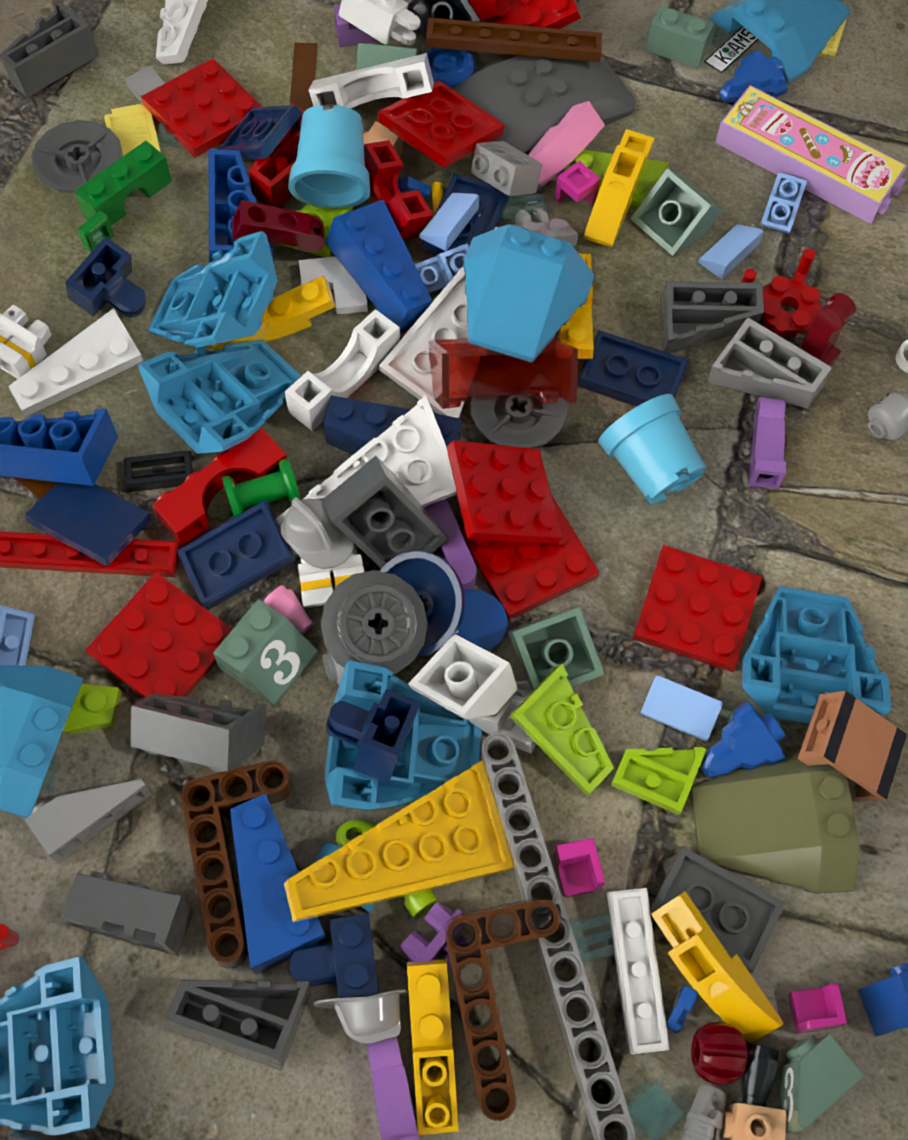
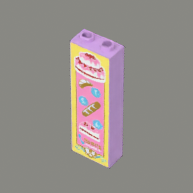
M751 85L721 121L715 141L718 145L776 175L780 172L807 180L804 190L869 224H872L878 214L883 216L893 200L890 196L892 194L897 196L906 182V179L902 178L908 165Z

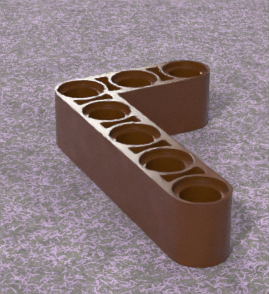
M276 760L193 779L184 786L181 792L208 948L211 956L221 966L226 968H235L246 960L248 945L223 816L230 815L231 808L263 794L267 795L270 804L279 803L290 795L292 791L290 774L287 767L282 762ZM273 775H279L284 778L279 787L268 788L265 786L266 780ZM244 784L247 786L242 796H229V791L234 785ZM200 793L210 794V798L205 805L199 807L192 805L196 795ZM207 828L217 830V834L212 841L208 843L199 842V836L203 830ZM214 864L224 866V871L219 878L215 880L205 878L206 871L210 866ZM218 902H230L231 909L226 916L222 918L213 917L212 910ZM230 938L238 940V949L233 955L229 957L220 956L219 948L225 940Z
M531 898L458 914L452 917L445 927V938L479 1105L483 1114L494 1121H503L512 1115L516 1107V1095L486 949L553 934L561 922L560 912L553 902L544 898ZM538 906H547L551 913L549 923L540 928L533 926L531 922L532 911ZM500 914H507L512 919V929L504 936L495 935L491 928L493 919ZM468 923L473 926L474 936L469 943L458 944L453 940L452 932L457 924ZM470 963H475L482 968V977L475 984H466L460 978L462 968ZM476 1005H485L491 1012L489 1020L482 1025L473 1024L469 1020L470 1010ZM486 1046L495 1047L499 1051L497 1061L490 1066H484L477 1061L479 1051ZM494 1088H501L507 1092L505 1103L499 1107H492L486 1103L487 1094Z

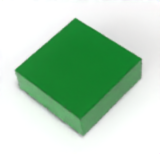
M101 210L77 229L84 249L90 253L105 236L108 239L114 237L109 218Z

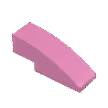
M589 101L572 106L557 126L550 127L528 156L543 164L537 190L542 188L570 164L605 126Z

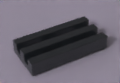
M191 450L124 458L125 487L127 492L178 487L194 472ZM185 463V465H181V466H172V467L159 466V465ZM156 466L151 469L132 471L133 468Z

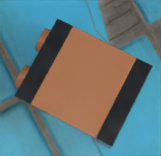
M847 691L820 694L798 759L807 766L829 764L856 782L859 786L855 798L859 801L887 800L907 734Z

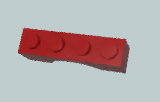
M260 428L249 439L239 443L228 452L217 455L212 463L201 471L190 474L185 482L177 488L163 493L157 502L153 504L158 520L181 547L186 546L210 528L207 511L213 497L224 489L222 477L230 476L233 478L234 483L238 484L279 472L278 464L281 460L287 459V454L263 428Z

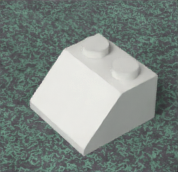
M456 634L442 646L408 683L409 687L464 719L496 715L518 689L509 662Z

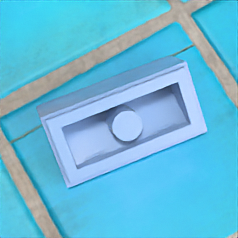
M452 193L422 231L420 238L447 251L479 208V195Z
M737 224L698 260V263L722 280L760 244L764 231L759 228Z
M0 605V665L26 666L35 618L34 613Z
M656 675L640 715L707 742L723 702Z

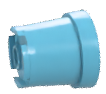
M318 105L307 109L302 114L297 158L291 167L288 184L290 193L296 199L312 206L333 209L356 206L368 199L370 195L369 172L365 168L363 124L359 113L339 105H334L333 110H323V105Z
M672 394L657 396L635 407L609 426L598 440V443L610 458L617 459L650 505L666 500L665 493L681 492L698 480L705 473L703 470L707 469L680 419L682 412Z

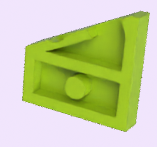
M694 747L693 750H672V748H657L654 751L626 749L611 786L676 815H680L706 749L703 747Z

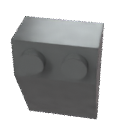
M376 455L323 499L331 522L381 569L398 555L413 551L432 553L449 539L400 479Z

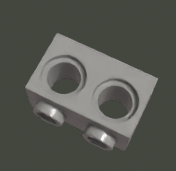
M504 141L476 143L470 173L508 196L534 194L537 191L543 164Z

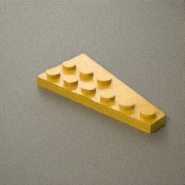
M483 760L388 817L369 831L349 841L330 855L323 857L286 880L284 886L293 922L506 872L514 868Z

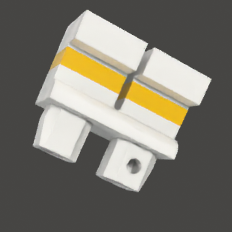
M12 305L3 314L0 313V368L19 379L38 365L47 355L43 346L52 334L47 324L38 319L27 329L23 326L28 321L26 313L17 306Z
M355 545L351 556L343 564L335 568L321 569L313 567L301 558L302 564H298L303 608L325 605V602L333 592L330 573L334 574L335 586H337L353 574L364 572L361 554L357 555Z

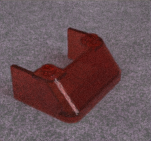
M557 337L553 338L533 362L468 343V338L429 341V361L434 400L442 409L460 407L461 401H466L468 397L530 394L533 397H538L539 403H558V398H563L570 404L577 403L578 349Z

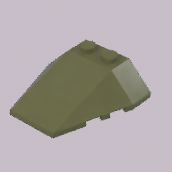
M793 747L784 751L787 760L774 765L764 764L752 770L740 768L728 775L719 776L691 788L690 793L698 854L726 870L764 877L771 882L804 888V891L815 894L855 891L859 839L848 778L831 765L807 766L798 759L802 747Z

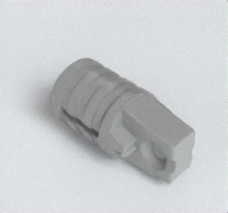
M700 1084L690 1112L687 1113V1122L684 1125V1132L680 1140H720L727 1096L722 1090L711 1085Z

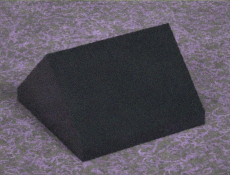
M413 0L407 7V10L421 19L418 29L425 40L428 17L475 22L482 21L469 0Z

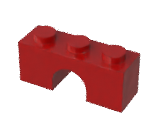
M390 140L365 144V168L369 172L370 180L369 201L372 204L384 200L403 240L417 238L433 216L430 208L419 190L400 192L398 174L404 164Z

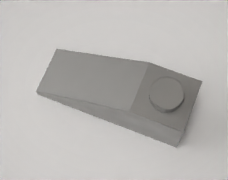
M142 779L56 796L52 800H45L35 806L31 811V815L24 819V821L47 854L54 861L60 863L150 797L152 793Z

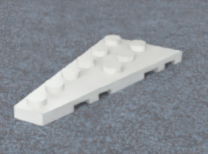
M165 0V7L160 11L163 27L158 31L156 58L162 65L185 61L194 35L198 30L202 14L207 7L208 0Z
M464 265L379 365V371L420 400L426 395L432 410L436 413L459 418L485 349L468 343Z
M425 395L420 399L417 405L404 416L401 415L397 418L393 425L380 436L373 438L334 470V474L322 484H317L303 499L312 498L323 502L327 495L375 455L400 479L423 507L456 495L457 492L446 444L427 396ZM290 508L277 517L280 526ZM291 547L295 557H299V555Z

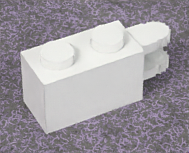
M341 0L338 16L384 45L393 39L408 46L414 44L416 35L411 30L418 29L421 23V19L417 15L407 10L408 3L403 0Z

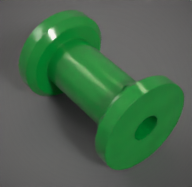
M288 458L281 460L278 464L279 472L235 484L232 477H222L234 517L264 500L270 503L288 497L290 504H292V500L296 497L301 501Z

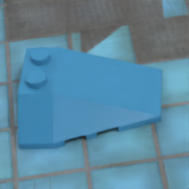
M735 0L711 14L710 19L729 35L742 26L745 27L772 50L770 58L776 57L781 61L784 67L785 81L789 84L809 71L815 58L824 50L831 36H834L850 14L851 9L840 0Z
M507 224L473 237L464 259L468 343L533 362L553 340L555 333L562 325H566L569 322L572 314L578 307H582L585 304L594 273L571 243Z
M260 231L243 236L234 241V249L225 254L219 250L212 255L214 261L204 267L198 263L173 278L148 331L154 335L197 348L255 335L261 327V319L266 307L273 299L272 293L278 282L267 235Z
M264 340L226 344L224 350L207 352L206 347L196 348L194 354L179 356L176 351L166 352L139 364V371L156 413L197 454L222 452L249 439L286 401L285 391L301 377Z
M779 586L743 658L742 688L765 712L769 711L774 718L810 724L819 695L825 693L847 691L881 716L890 713L891 710L889 680L885 672H880L874 660L876 653L873 647L867 646L862 636L864 629L848 597Z
M348 660L333 705L339 701H345L370 711L374 702L380 703L386 689L421 703L389 784L353 770L360 748L329 736L324 778L331 805L372 811L413 803L480 761L481 729L469 720L458 716L409 687L408 683L393 676L394 672L387 668Z
M0 665V810L25 818L31 815L84 678L49 666Z
M76 957L43 966L34 972V977L22 985L13 986L5 991V996L0 999V1125L9 1126L13 1129L41 1132L51 1136H60L92 1129L97 1125L115 1084L109 1000L84 957Z

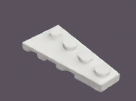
M113 308L9 385V388L24 416L27 417L143 362V359Z

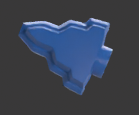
M758 50L751 52L742 58L741 65L735 69L734 77L726 81L720 90L719 96L726 103L737 102L750 85L773 97L787 93L788 87L781 61L776 57L768 59Z
M746 701L733 712V721L722 730V740L708 750L700 767L705 775L710 778L728 775L740 767L752 770L764 764H777L787 760V756L778 742L786 737V735L769 711L760 716L753 705Z

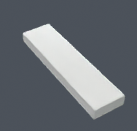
M647 888L607 892L628 1054L670 1050Z

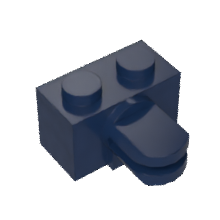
M106 236L65 282L68 299L92 316H95L107 302L125 316L133 318L143 312L146 303L144 290L127 279L128 275L132 272L131 254Z
M389 689L385 690L379 704L373 703L370 711L345 701H339L330 709L326 731L329 736L360 748L353 770L389 784L421 702Z
M369 913L330 919L332 943L299 948L293 952L290 958L289 969L296 982L309 981L310 986L337 983L338 998L369 997L379 994Z

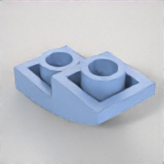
M778 172L760 226L789 234L807 180Z
M468 244L415 264L429 294L445 288L463 267L464 259L469 249Z

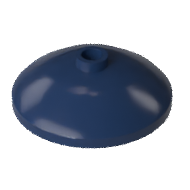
M422 551L403 553L391 559L380 571L395 574L410 584L424 605L429 601L430 608L427 612L425 611L428 623L425 641L416 658L425 657L438 652L458 632L465 611L464 589L456 571L441 557Z

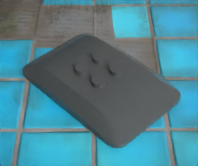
M510 54L475 69L468 79L450 87L505 124L503 135L491 142L504 141L529 155L548 129L557 126L574 105L589 101L605 125L629 116L635 108L634 97L602 55L600 62H584L580 60L527 57Z

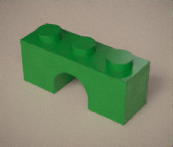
M145 140L75 190L83 216L89 220L101 210L108 216L111 226L126 216L124 202L133 190L138 188L150 198L172 182L167 159Z

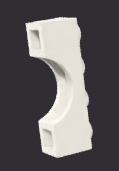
M425 53L314 80L309 88L313 107L323 105V110H333L334 105H339L352 109L355 106L387 97H400L404 99L432 92L434 81L428 56Z
M375 309L353 329L347 347L330 367L316 374L307 371L285 391L288 412L313 431L325 420L331 395L348 398L379 369V365L399 343L400 327Z

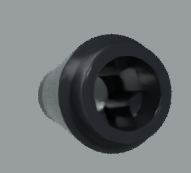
M747 1042L748 1057L747 1065L742 1075V1102L766 1107L767 1099H769L782 1062L778 1060L779 1050Z

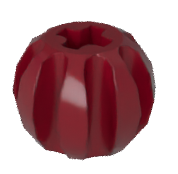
M720 1021L708 1023L698 1028L691 1043V1060L696 1074L706 1082L716 1085L733 1083L742 1077L748 1057L747 1045L742 1033L731 1024Z

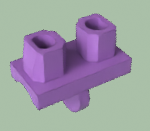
M436 902L424 917V921L438 932L437 935L428 943L417 932L413 931L402 943V951L412 962L436 960L443 953L445 956L442 960H447L448 971L451 963L445 938V927L452 917L463 912L457 909L454 913L449 908ZM460 923L454 927L452 938L457 935L466 923ZM460 936L456 943L467 944L469 941L465 937Z

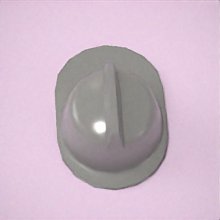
M295 497L292 500V507L281 524V535L286 543L305 562L313 567L328 569L343 564L351 556L354 543L331 522L324 503L312 498L300 501Z
M404 989L369 997L319 1000L314 1002L312 1006L335 1009L348 1036L363 1044L376 1043L397 1037L400 1034V998L409 992Z

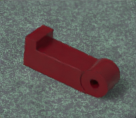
M241 200L232 219L233 243L243 236L263 231L267 235L269 243L299 247V249L305 252L318 251L325 244L323 221L319 217L307 213Z
M843 293L833 294L826 305L817 312L800 349L831 367L841 353V350L835 347L834 344L843 326L856 313V305L853 300Z

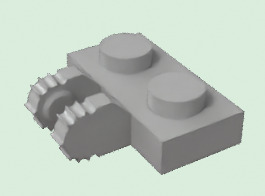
M542 208L534 209L532 221L528 212L525 210L517 211L515 215L516 225L514 226L569 242L572 246L577 245L578 233L565 220L552 219L549 222L548 214Z

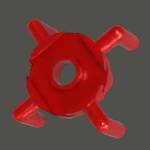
M805 249L803 251L793 279L777 276L763 288L764 313L761 317L763 326L783 339L784 337H797V334L805 331L807 333L817 312L821 308L819 291L815 287L805 284L816 256L815 251L812 249ZM746 269L741 283H754L757 275L756 271ZM789 304L796 311L787 312L782 309L781 305Z

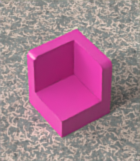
M579 160L557 176L554 199L560 203L570 196L578 203L584 198L592 205L596 201L601 179Z
M594 838L556 846L554 858L565 897H573L602 889L605 879Z
M838 983L828 984L823 988L788 993L796 1034L832 1030L847 1024Z

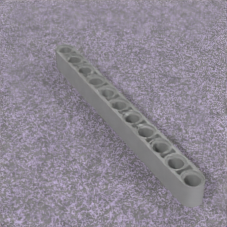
M493 733L488 735L483 741L481 760L484 762L514 865L513 871L522 900L531 899L532 890L536 888L546 889L551 896V902L558 907L561 922L558 928L562 932V940L552 943L541 937L534 939L593 1138L594 1140H605L604 1129L608 1123L614 1122L622 1128L624 1132L623 1140H634L635 1131L515 745L508 735ZM493 748H501L506 752L507 756L502 760H495L489 756L488 752ZM503 782H511L516 785L518 791L513 795H506L499 790L498 786ZM515 816L523 817L527 820L529 827L523 831L514 830L510 826L509 820ZM524 852H533L538 856L540 863L535 867H527L521 862L520 855ZM538 906L531 913L532 925L537 928L546 926L551 919V913L547 906ZM558 963L569 964L574 970V979L569 982L560 981L554 973V966ZM571 1001L580 1002L586 1009L585 1020L581 1022L571 1020L566 1013L567 1003ZM591 1041L597 1046L599 1055L596 1062L589 1063L580 1057L578 1051L580 1042ZM595 1081L605 1082L609 1086L611 1098L607 1104H599L593 1099L591 1087Z

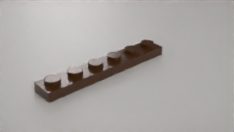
M428 17L426 47L600 62L602 33Z

